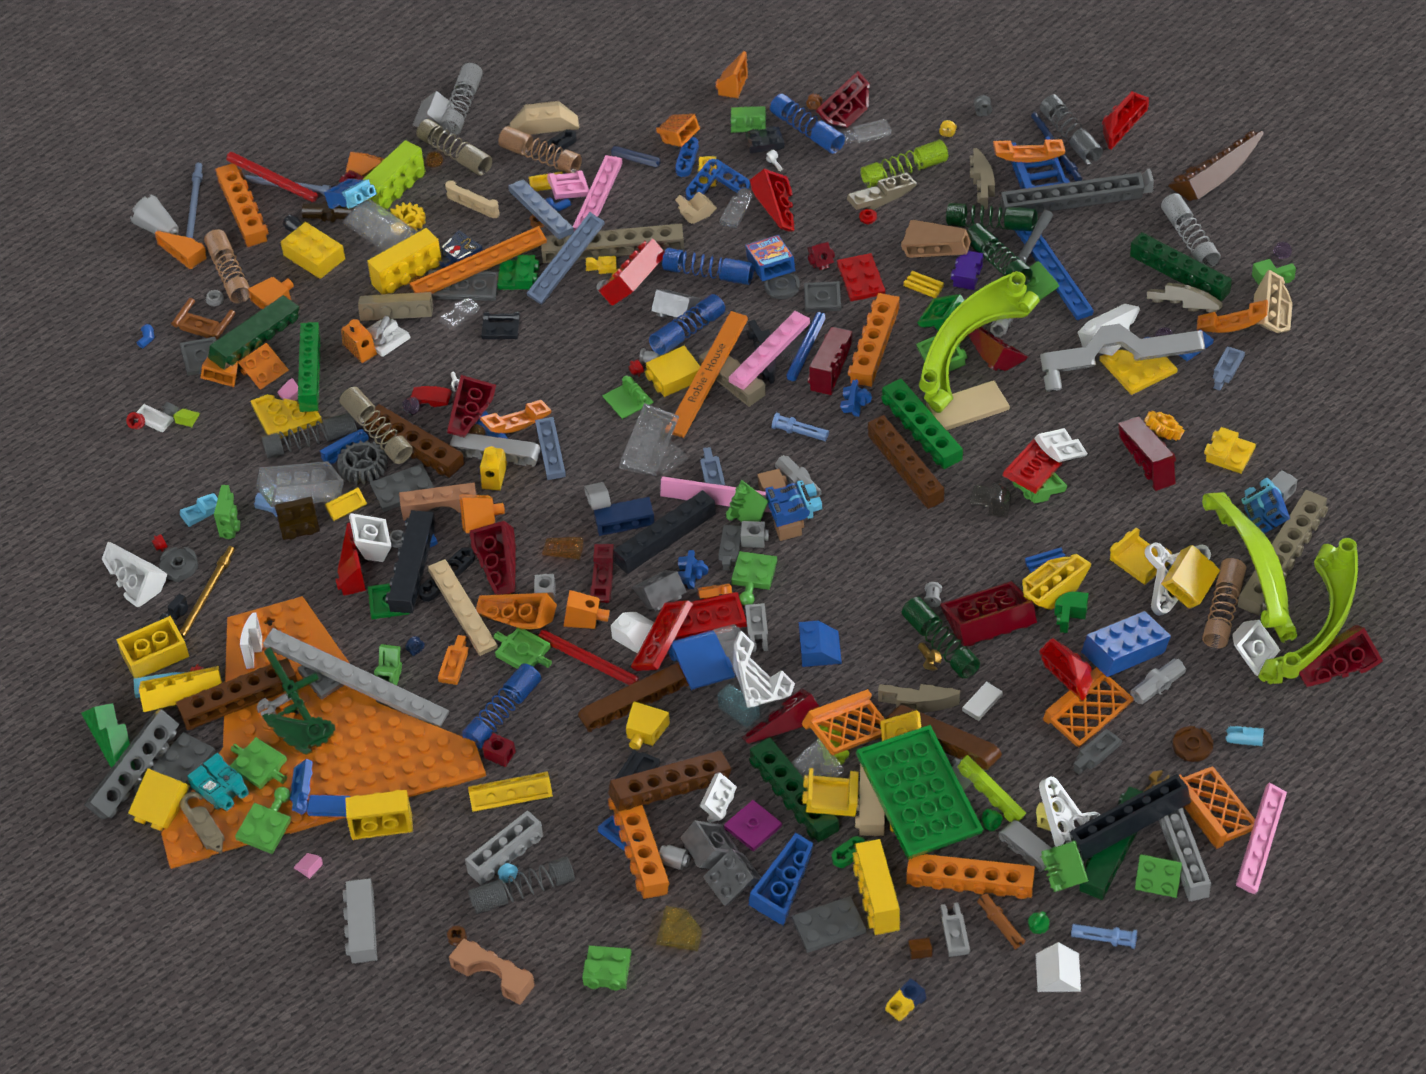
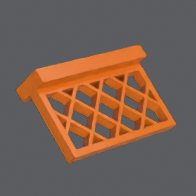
M1097 667L1090 673L1093 681L1087 695L1096 694L1097 702H1087L1086 698L1081 701L1069 690L1045 711L1043 718L1047 724L1051 723L1079 748L1134 701L1131 695L1111 677H1106ZM1103 681L1107 682L1111 690H1100V684ZM1100 695H1111V703L1100 702ZM1114 696H1122L1127 701L1123 704L1115 703ZM1074 706H1083L1084 714L1073 713L1072 708ZM1087 706L1097 707L1098 715L1087 714ZM1101 707L1112 708V714L1101 715ZM1061 717L1070 718V726L1062 725L1057 720ZM1073 718L1084 719V726H1073ZM1087 719H1098V726L1087 727ZM1073 731H1084L1085 737L1079 741L1073 735Z
M867 689L809 711L802 725L806 730L811 728L833 756L882 737L881 729L875 728L874 723L880 724V721L885 720V718L870 701L872 694ZM867 707L872 715L863 713L862 709ZM848 714L857 716V721L848 718ZM861 718L871 721V724L861 723ZM836 719L843 722V726L834 724L833 720ZM819 725L828 727V732L821 730ZM846 725L855 726L856 731L846 728ZM860 728L869 731V735L859 733ZM832 729L842 732L841 737L831 734ZM845 734L855 737L854 741L845 739ZM830 739L839 742L840 746L835 748Z
M1213 766L1186 777L1179 775L1188 786L1191 803L1184 806V808L1216 849L1224 846L1225 842L1252 831L1255 818ZM1211 774L1215 778V783L1204 780V776ZM1188 783H1197L1199 787L1198 789L1192 788ZM1204 785L1207 787L1213 788V792L1210 793L1201 790V786ZM1216 789L1225 791L1227 797L1216 795ZM1199 796L1210 798V804L1202 802ZM1213 800L1225 803L1224 808L1212 805ZM1227 804L1236 805L1239 811L1227 809ZM1211 810L1222 813V818L1214 817ZM1225 815L1236 817V823L1224 820ZM1239 819L1248 820L1251 825L1238 824ZM1222 826L1234 828V831L1227 834Z

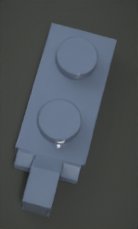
M1227 346L1214 369V389L1221 390L1225 382L1229 383L1245 356L1244 351Z
M711 447L703 448L704 458L700 459L704 482L725 486L719 457L712 456Z

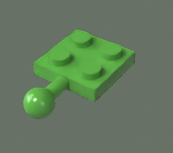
M739 551L731 580L732 585L746 587L745 591L739 596L742 606L754 603V595L752 594L754 588L770 590L777 564V556Z
M279 787L275 790V800L270 809L254 803L235 835L236 840L273 854L291 822L290 816L278 812L281 804L290 799L289 789Z

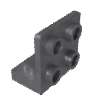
M731 848L703 878L722 904L728 906L748 886H756L762 877L743 853Z

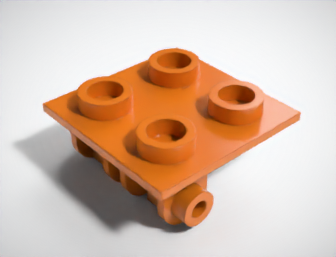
M267 343L238 362L242 367L240 369L243 375L247 374L260 390L289 371Z

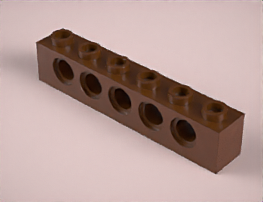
M378 404L375 407V411H380L379 417L386 418L384 424L391 423L390 430L396 429V436H403L413 447L411 458L419 459L426 467H432L438 474L446 475L449 478L464 465L462 452L382 405ZM375 412L365 424L372 422L378 416V412ZM384 418L379 419L372 426L371 430L378 428L384 422ZM373 423L366 425V429L369 430ZM385 425L377 435L384 434L390 425ZM377 429L376 431H373V432H370V433H371V434H374V433L376 434V432L378 431V429ZM396 431L390 432L384 438L383 441L387 442L388 440H390L395 435Z
M883 415L868 422V437L925 507L930 509L944 502V487L889 420Z
M288 658L279 660L289 680H293L294 683L297 682L296 674ZM270 664L192 696L185 697L177 701L176 705L188 731L256 704L264 698L268 699L284 692L283 684Z
M720 750L610 780L608 794L618 812L630 810L640 805H648L658 800H666L676 795L709 787L714 775L719 772L729 780L731 767Z

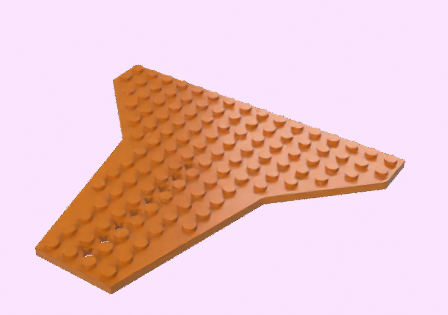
M303 596L227 617L225 682L271 664L264 653L267 648L263 647V642L272 628L349 663ZM252 613H256L262 633V652L254 653V668L246 669L240 648V638L249 616ZM269 620L274 621L271 626L265 623ZM274 653L278 661L286 658L282 655H277V653ZM288 659L296 674L297 681L303 679L298 672V667L302 665ZM307 685L298 690V695L304 700V705L311 717H322V720L326 719L335 725L336 731L333 732L334 736L328 738L326 744H322L320 747H309L312 753L307 755L299 752L294 746H290L283 741L284 738L277 736L273 728L267 725L261 716V712L258 713V703L224 716L223 748L219 752L223 761L230 766L238 757L237 754L231 751L233 744H237L245 749L257 737L286 756L287 761L280 768L279 772L287 776V780L281 784L276 779H272L260 789L243 778L249 794L243 799H240L237 795L232 798L234 805L228 811L222 808L217 810L213 804H210L204 798L200 800L197 797H192L187 803L191 809L195 807L207 809L225 838L222 852L248 845L236 840L235 835L252 805L257 803L270 809L275 800L274 792L279 787L288 788L291 794L294 767L305 759L313 761L309 797L310 795L352 797L355 795L362 796L373 793L393 792L395 790H407L409 798L443 787L448 788L485 777L486 773L475 741L463 738L460 735L379 704L375 699L346 685L322 700ZM283 692V693H281V694H278V695H276V696H273V697H271V698H268L267 700H268V701H273V700L277 699L278 697L284 695L285 692ZM289 700L286 703L280 705L275 710L276 714L283 711L284 708L294 704V702L292 700ZM293 712L288 715H282L287 718L304 720L300 713L295 715ZM290 799L282 803L278 810L279 813L291 817V822L284 834L295 833L346 818L308 816L307 812L300 815L292 811L293 801ZM181 807L167 829L164 828L161 832L170 869L218 854L214 850H206Z

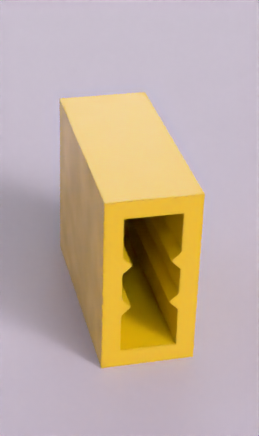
M682 346L646 362L645 375L649 381H653L656 391L658 393L661 392L666 397L690 386L701 366L687 348Z
M1191 545L1180 551L1161 584L1186 607L1192 608L1202 602L1220 569L1205 557L1198 548Z
M147 768L128 814L134 816V821L144 825L147 821L152 823L151 828L162 832L163 828L167 829L178 814L180 801L190 786Z

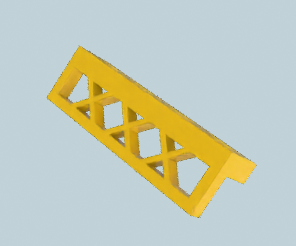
M548 771L468 787L472 812L553 797Z

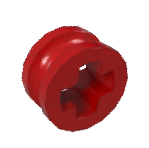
M132 412L127 416L126 423L129 428L141 429L145 425V417L140 413Z

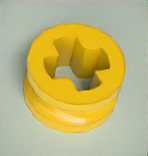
M949 120L943 121L939 132L942 136L952 137L955 133L956 125Z

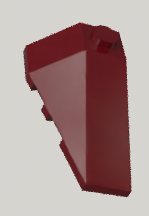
M461 375L452 404L447 433L465 438L493 401L496 385Z
M1354 625L1337 636L1314 661L1299 672V675L1306 687L1329 682L1331 677L1341 675L1342 678H1345L1351 672H1367L1383 662L1365 628Z

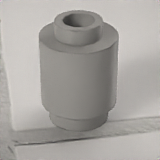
M663 845L659 851L663 865L682 870L683 867H687L689 864L690 855H688V850L672 845Z

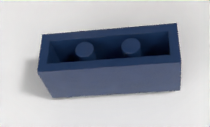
M649 497L611 504V507L593 510L599 536L647 527L655 522Z

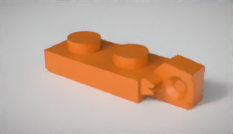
M458 635L455 645L448 646L438 675V682L458 685L468 655L466 636Z

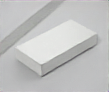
M145 404L136 412L145 417V425L162 433L174 421L173 417Z
M986 682L963 706L962 711L979 721L1003 695V691Z

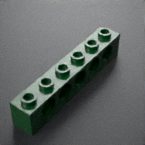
M1143 232L1131 242L1130 257L1184 285L1205 291L1220 302L1230 294L1232 279Z
M771 738L750 748L749 762L752 767L760 770L762 779L765 782L769 781L774 794L782 797L785 807L794 812V816L799 824L803 823L805 825L806 831L811 838L821 842L839 831V820L835 815L806 812V804L803 805V792L807 791V788L803 787L804 778Z

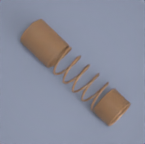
M506 126L499 135L500 147L522 156L525 155L527 158L532 157L533 160H539L542 164L547 163L548 166H554L555 169L567 174L574 173L570 171L571 169L578 171L581 166L582 158L580 154L570 150L563 151L562 147H559L554 154V144L550 145L547 150L548 144L547 141H544L539 148V138L533 142L532 135ZM536 140H539L537 149L533 154H535L539 148L538 159H535L532 156V149ZM544 143H546V148L541 157L547 150L546 162L540 160V150ZM551 146H554L552 155L548 160H550L554 154L553 165H550L547 162V155ZM531 149V156H527V152ZM559 149H561V154H560L558 160L556 161V163H557V167H556V166H555V156H556L557 151H558Z
M220 229L210 231L206 234L204 242L224 283L229 299L233 303H240L238 301L240 298L233 292L238 288H242L239 292L243 297L239 296L244 301H247L250 298L248 292L250 287L244 278V274L239 267V262L236 260L225 232ZM222 250L224 253H222L223 255L219 258L218 255L220 254L218 252ZM234 261L229 265L230 267L226 268L223 272L220 271V268L224 267L222 266L224 263ZM236 267L235 270L231 271L233 272L231 274L239 273L236 277L230 278V280L228 277L231 274L226 278L223 277V274L229 273L225 272L227 269Z
M1227 558L1221 563L1214 598L1212 599L1208 621L1206 622L1202 638L1204 643L1210 647L1218 646L1216 648H1223L1228 644L1232 627L1230 621L1234 619L1232 613L1236 611L1235 605L1238 604L1237 598L1240 595L1246 572V565L1241 560ZM1230 587L1232 589L1230 591L1231 594L1224 593L1227 591L1225 589ZM1227 595L1226 597L1230 596L1229 598L1231 599L1235 598L1236 603L1232 605L1229 602L1219 601L1217 597ZM1215 604H1230L1228 606H1233L1234 611L1229 612L1217 609ZM1213 612H1228L1226 614H1231L1232 619L1227 620L1222 617H1215Z

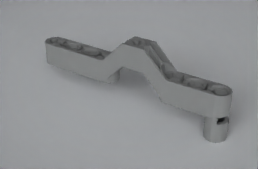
M1121 324L1101 326L1086 347L1041 354L1040 358L1042 370L1047 372V375L1044 376L1046 392H1050L1051 390L1062 389L1060 372L1096 366L1095 356L1102 347L1121 345L1134 355L1135 361L1204 351L1205 344L1202 331L1140 339Z

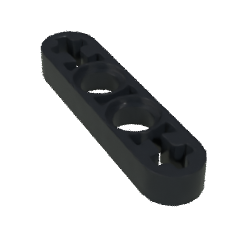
M464 547L447 561L450 567H458L456 571H453L456 577L462 574L475 561V554L472 548ZM432 576L418 590L420 599L425 602L434 600L441 593Z

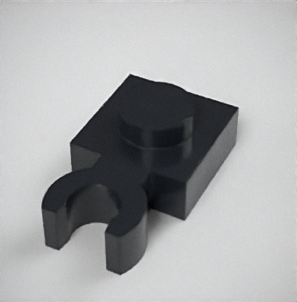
M179 593L167 606L168 611L162 613L159 619L162 620L171 616L174 621V619L177 620L180 616L185 615L188 610L186 597Z

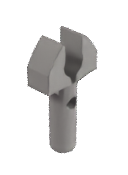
M388 316L383 317L379 327H372L370 334L372 339H375L374 344H384L385 338L383 333L390 321Z
M286 694L273 701H268L264 698L257 705L258 713L261 712V716L266 713L268 715L276 714V708L291 700V698L288 699Z

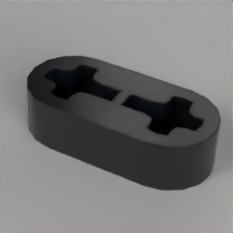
M571 129L562 131L548 140V148L554 144V153L559 147L565 150L576 142V132ZM551 146L549 152H553L554 146Z

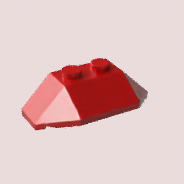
M1132 91L1118 105L1113 107L1109 115L1104 117L1102 121L1103 133L1109 149L1112 150L1145 114L1149 105L1148 97Z
M1054 638L1050 639L1039 650L1044 666L1083 701L1093 681L1090 674L1092 672L1088 662H1083L1078 653L1072 652Z

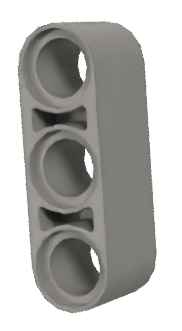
M603 482L584 486L585 494L588 498L587 501L592 510L611 507L609 493Z
M1013 820L999 832L1000 840L1002 842L1005 841L1008 847L1015 853L1021 854L1023 859L1031 866L1037 867L1039 872L1047 868V866H1044L1040 856H1042L1041 851L1051 849V847L1024 825Z

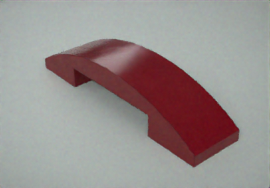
M594 544V567L590 596L599 598V603H609L612 592L614 544Z

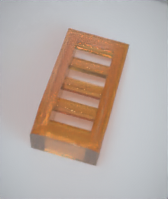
M583 537L546 538L542 555L580 560L584 546ZM550 544H554L553 549H549Z

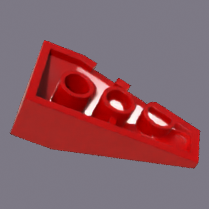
M763 169L750 179L751 189L779 228L793 232L794 217L789 211V208L793 207V203L788 200V196H792V190L788 177Z
M347 523L338 566L339 578H336L338 590L342 589L343 596L366 591L350 523Z

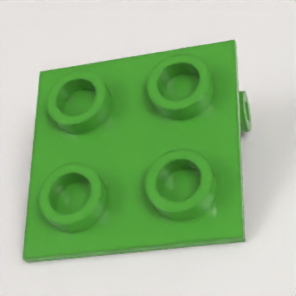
M765 106L731 108V133L746 132L751 129H766Z
M630 376L622 378V386L602 395L622 419L653 403L650 397Z
M741 480L739 486L735 489L736 493L732 497L729 510L726 511V518L731 521L737 518L741 522H760L769 500Z
M1075 841L1041 851L1042 856L1040 857L1043 860L1044 866H1047L1044 870L1049 872L1046 876H1050V888H1053L1054 892L1088 881Z
M1140 854L1135 890L1177 898L1182 863Z

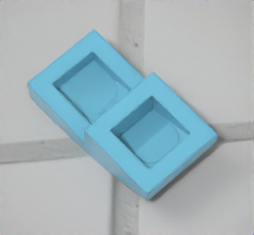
M214 493L197 498V504L180 510L181 518L190 527L214 514L218 498Z

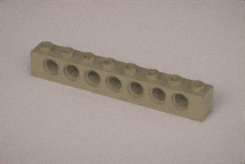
M682 224L599 231L577 260L588 257L630 255L635 250H639L637 247L643 241L648 242L652 238L664 251L666 248L684 250ZM555 235L545 236L547 243L541 245L543 263L551 262L571 235L558 239Z
M1305 490L1290 514V519L1285 522L1272 543L1278 556L1284 579L1287 577L1286 572L1293 569L1296 556H1301L1304 543H1309L1312 530H1317L1320 524L1319 519L1321 517L1324 518L1328 511L1326 506L1327 498ZM1255 570L1239 595L1238 607L1259 616L1263 610H1267Z

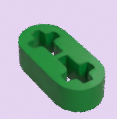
M856 836L840 845L832 852L833 865L844 868L854 862L852 853L856 852V848L853 849V845L866 841L862 837ZM845 855V860L841 858L837 860V856L843 857Z

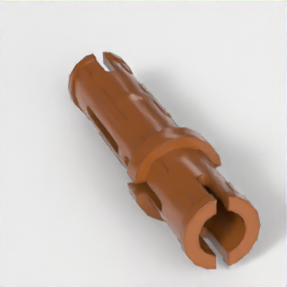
M988 894L982 895L983 901L979 898L977 903L987 913V918L996 924L1014 949L1021 946L1020 942L1023 945L1025 940L1004 916L1002 908L996 906Z

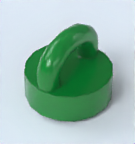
M989 808L983 811L982 822L984 828L992 832L1001 825L1003 820L1002 814Z
M1044 911L1034 913L1028 919V927L1033 933H1045L1049 928V918Z

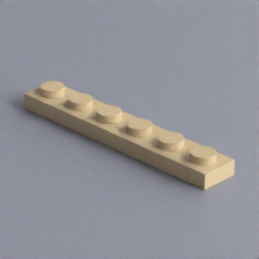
M446 559L428 566L429 573L479 656L496 649L497 644Z

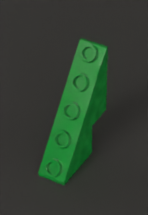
M113 703L96 706L82 712L85 722L111 768L130 745L126 725H118ZM131 761V763H130L131 768H132L133 770H136V769H135V765H134V761Z

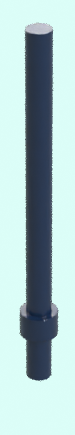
M1036 112L1032 113L1031 118L1045 138L1049 136L1050 140H1055ZM1067 155L1059 156L1066 166L1065 169L1068 174L1072 175L1075 181H1082L1078 168L1074 163H1071Z

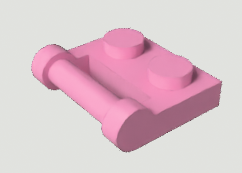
M582 170L576 171V173L557 175L548 173L547 180L552 188L555 199L586 197L588 195L589 188Z

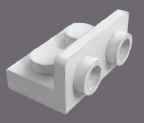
M720 772L714 775L700 804V807L709 814L707 821L710 823L722 820L725 817L726 809L733 800V794L737 788Z

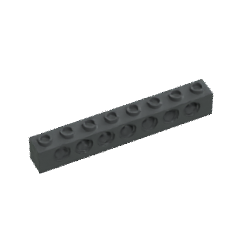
M1140 172L1001 192L1000 205L1004 218L1008 207L1035 209L1037 213H1041L1044 210L1055 211L1140 199L1143 196L1144 183Z

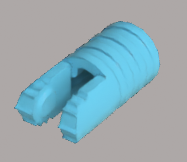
M1230 726L1226 730V740L1229 743L1254 746L1263 745L1264 728Z

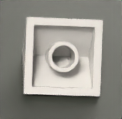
M1056 943L1036 953L1038 992H1081L1079 953L1060 943Z

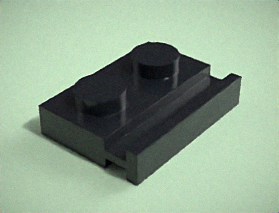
M634 749L615 779L658 768L661 764L660 759L644 752H637V749Z

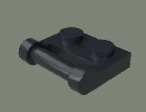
M514 311V313L483 312L482 339H518L520 311ZM513 320V322H489V321Z

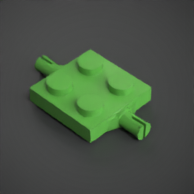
M517 628L508 636L497 631V634L495 633L494 639L502 642L499 649L495 652L498 659L516 669L523 663L533 667L538 663L546 668L551 666L552 661L544 657L551 648L549 642L520 628Z
M257 737L245 749L237 744H233L231 751L237 754L238 757L230 767L244 779L260 789L272 779H276L281 784L286 782L287 776L279 772L280 768L287 761L285 755Z

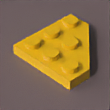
M1117 350L1112 356L1106 354L1100 356L1101 363L1131 395L1177 373L1176 366L1167 357L1135 361L1134 355L1124 350Z
M268 394L251 400V406L267 435L276 432L279 434V431H281L286 437L288 436L289 428L293 433H297L298 426L304 430L307 429L308 423L311 426H315L317 421L322 423L318 411L300 412L298 401L285 398L280 400Z

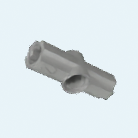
M783 455L778 458L775 468L780 469L781 474L785 475L788 485L792 483L797 484V481L801 480L804 485L814 483L808 471L804 467L799 468L789 456ZM815 483L817 495L810 497V499L821 495V489Z
M1172 659L1159 670L1156 668L1151 670L1145 677V680L1131 690L1130 695L1134 698V701L1143 705L1157 693L1161 695L1162 691L1168 690L1171 683L1186 672L1183 662L1179 659Z

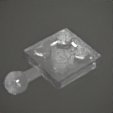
M819 738L792 762V765L803 778L804 775H808L809 768H813L814 776L834 778L844 771V768L835 756L831 755Z

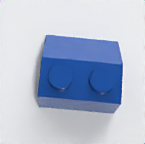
M820 621L799 622L802 667L842 664L839 632Z

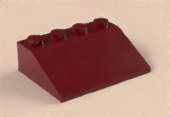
M1012 581L940 604L956 638L961 640L963 646H972L978 641L990 640L994 636L1009 634L1013 630L1028 628L1031 624L1037 623L1033 601L1025 598L1023 592Z

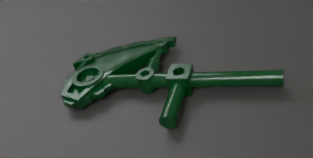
M267 648L264 653L281 680L283 691L288 699H292L294 704L284 708L278 714L272 713L268 715L266 713L262 717L267 725L273 728L276 735L284 738L283 741L288 745L294 746L296 750L305 755L310 754L312 750L309 747H320L322 744H326L328 742L327 739L334 736L333 732L336 731L335 725L331 721L322 720V717H311L304 705V700L298 695L299 689L319 680L315 672L295 683L293 680L290 681L272 649ZM298 710L304 720L287 718L282 715H288Z

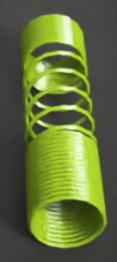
M940 139L915 148L914 153L910 150L907 151V153L911 152L914 155V162L916 165H919V168L917 166L918 170L947 161L948 159L947 148ZM900 153L898 158L892 156L890 161L883 159L881 164L875 162L862 167L861 176L863 182H868L870 186L868 185L867 187L871 188L877 186L878 180L885 178L884 173L886 178H888L883 168L884 161L889 163L890 172L892 173L893 170L894 176H896L895 170L891 165L892 158L897 160L900 172L902 169L904 174V169L899 161L900 155L905 157L908 169V163L911 168L909 172L912 173L913 170L907 158V153L906 156Z

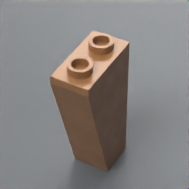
M911 220L906 229L904 240L901 242V247L906 256L911 258L966 255L971 241L966 229Z

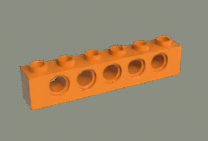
M233 163L216 168L219 184L246 246L250 247L266 242V235L269 234L266 224L262 225L264 223L262 215L257 213L259 210L256 202H252L254 199L251 190L247 191L249 187L246 179L243 180L244 176L241 168L238 169Z
M878 293L876 300L872 301V312L868 313L867 326L863 327V337L858 341V351L854 352L853 365H850L848 369L851 383L852 380H858L859 385L873 386L899 311L898 296Z
M608 798L609 808L614 811V823L616 826H620L621 829L619 830L621 842H626L627 844L624 848L626 858H630V870L632 875L636 876L637 891H641L643 899L667 895L669 881L643 805L618 812L611 798Z
M923 854L908 860L907 884H911L913 887L930 886L937 890L948 888L956 892L966 890L973 891L976 894L993 893L1000 897L1011 895L1019 899H1025L1027 897L1032 898L1035 866Z

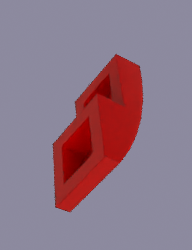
M418 386L413 388L409 401L413 405L429 403L431 407L448 405L452 391L444 387Z

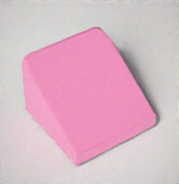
M293 378L278 391L281 399L284 400L285 398L293 401L298 399V385Z
M307 853L294 866V869L310 878L323 865L322 858L318 855Z

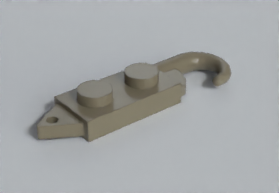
M197 792L185 794L180 801V807L206 850L211 849L221 854L225 838L206 808L195 807L191 809L187 803L192 797L202 800V795Z

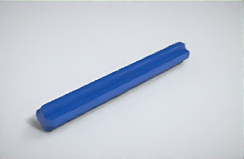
M816 313L786 374L788 380L795 381L825 321L824 313Z

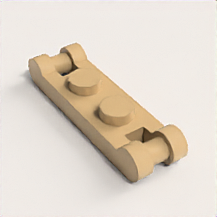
M454 181L446 182L445 186L449 199L491 218L499 217L497 200H488L483 196L474 194L467 189L457 186Z

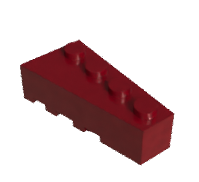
M831 327L828 334H825L824 341L809 367L808 384H810V391L832 395L853 343L852 331Z
M1138 416L1118 423L1120 439L1129 453L1133 454L1137 465L1143 467L1147 480L1152 479L1153 489L1158 491L1176 484L1175 454L1166 447V444L1157 437L1155 432H1152L1149 426L1146 425V422H1143Z

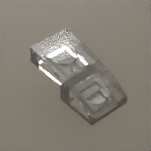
M466 298L454 304V310L440 316V322L453 331L479 311L480 306Z

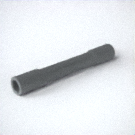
M1048 210L1043 211L1033 232L1017 256L1024 263H1026L1029 254L1053 217V214Z

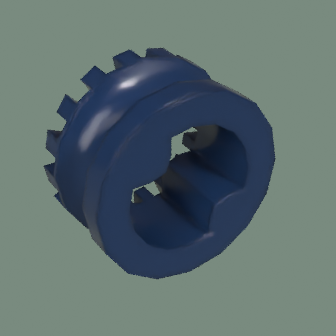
M414 636L407 641L405 649L412 656L420 653L419 651H422L421 649H424L425 643L419 637Z

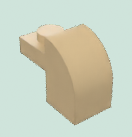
M700 192L690 201L681 195L676 199V202L680 205L678 207L680 213L692 224L709 217L717 209Z

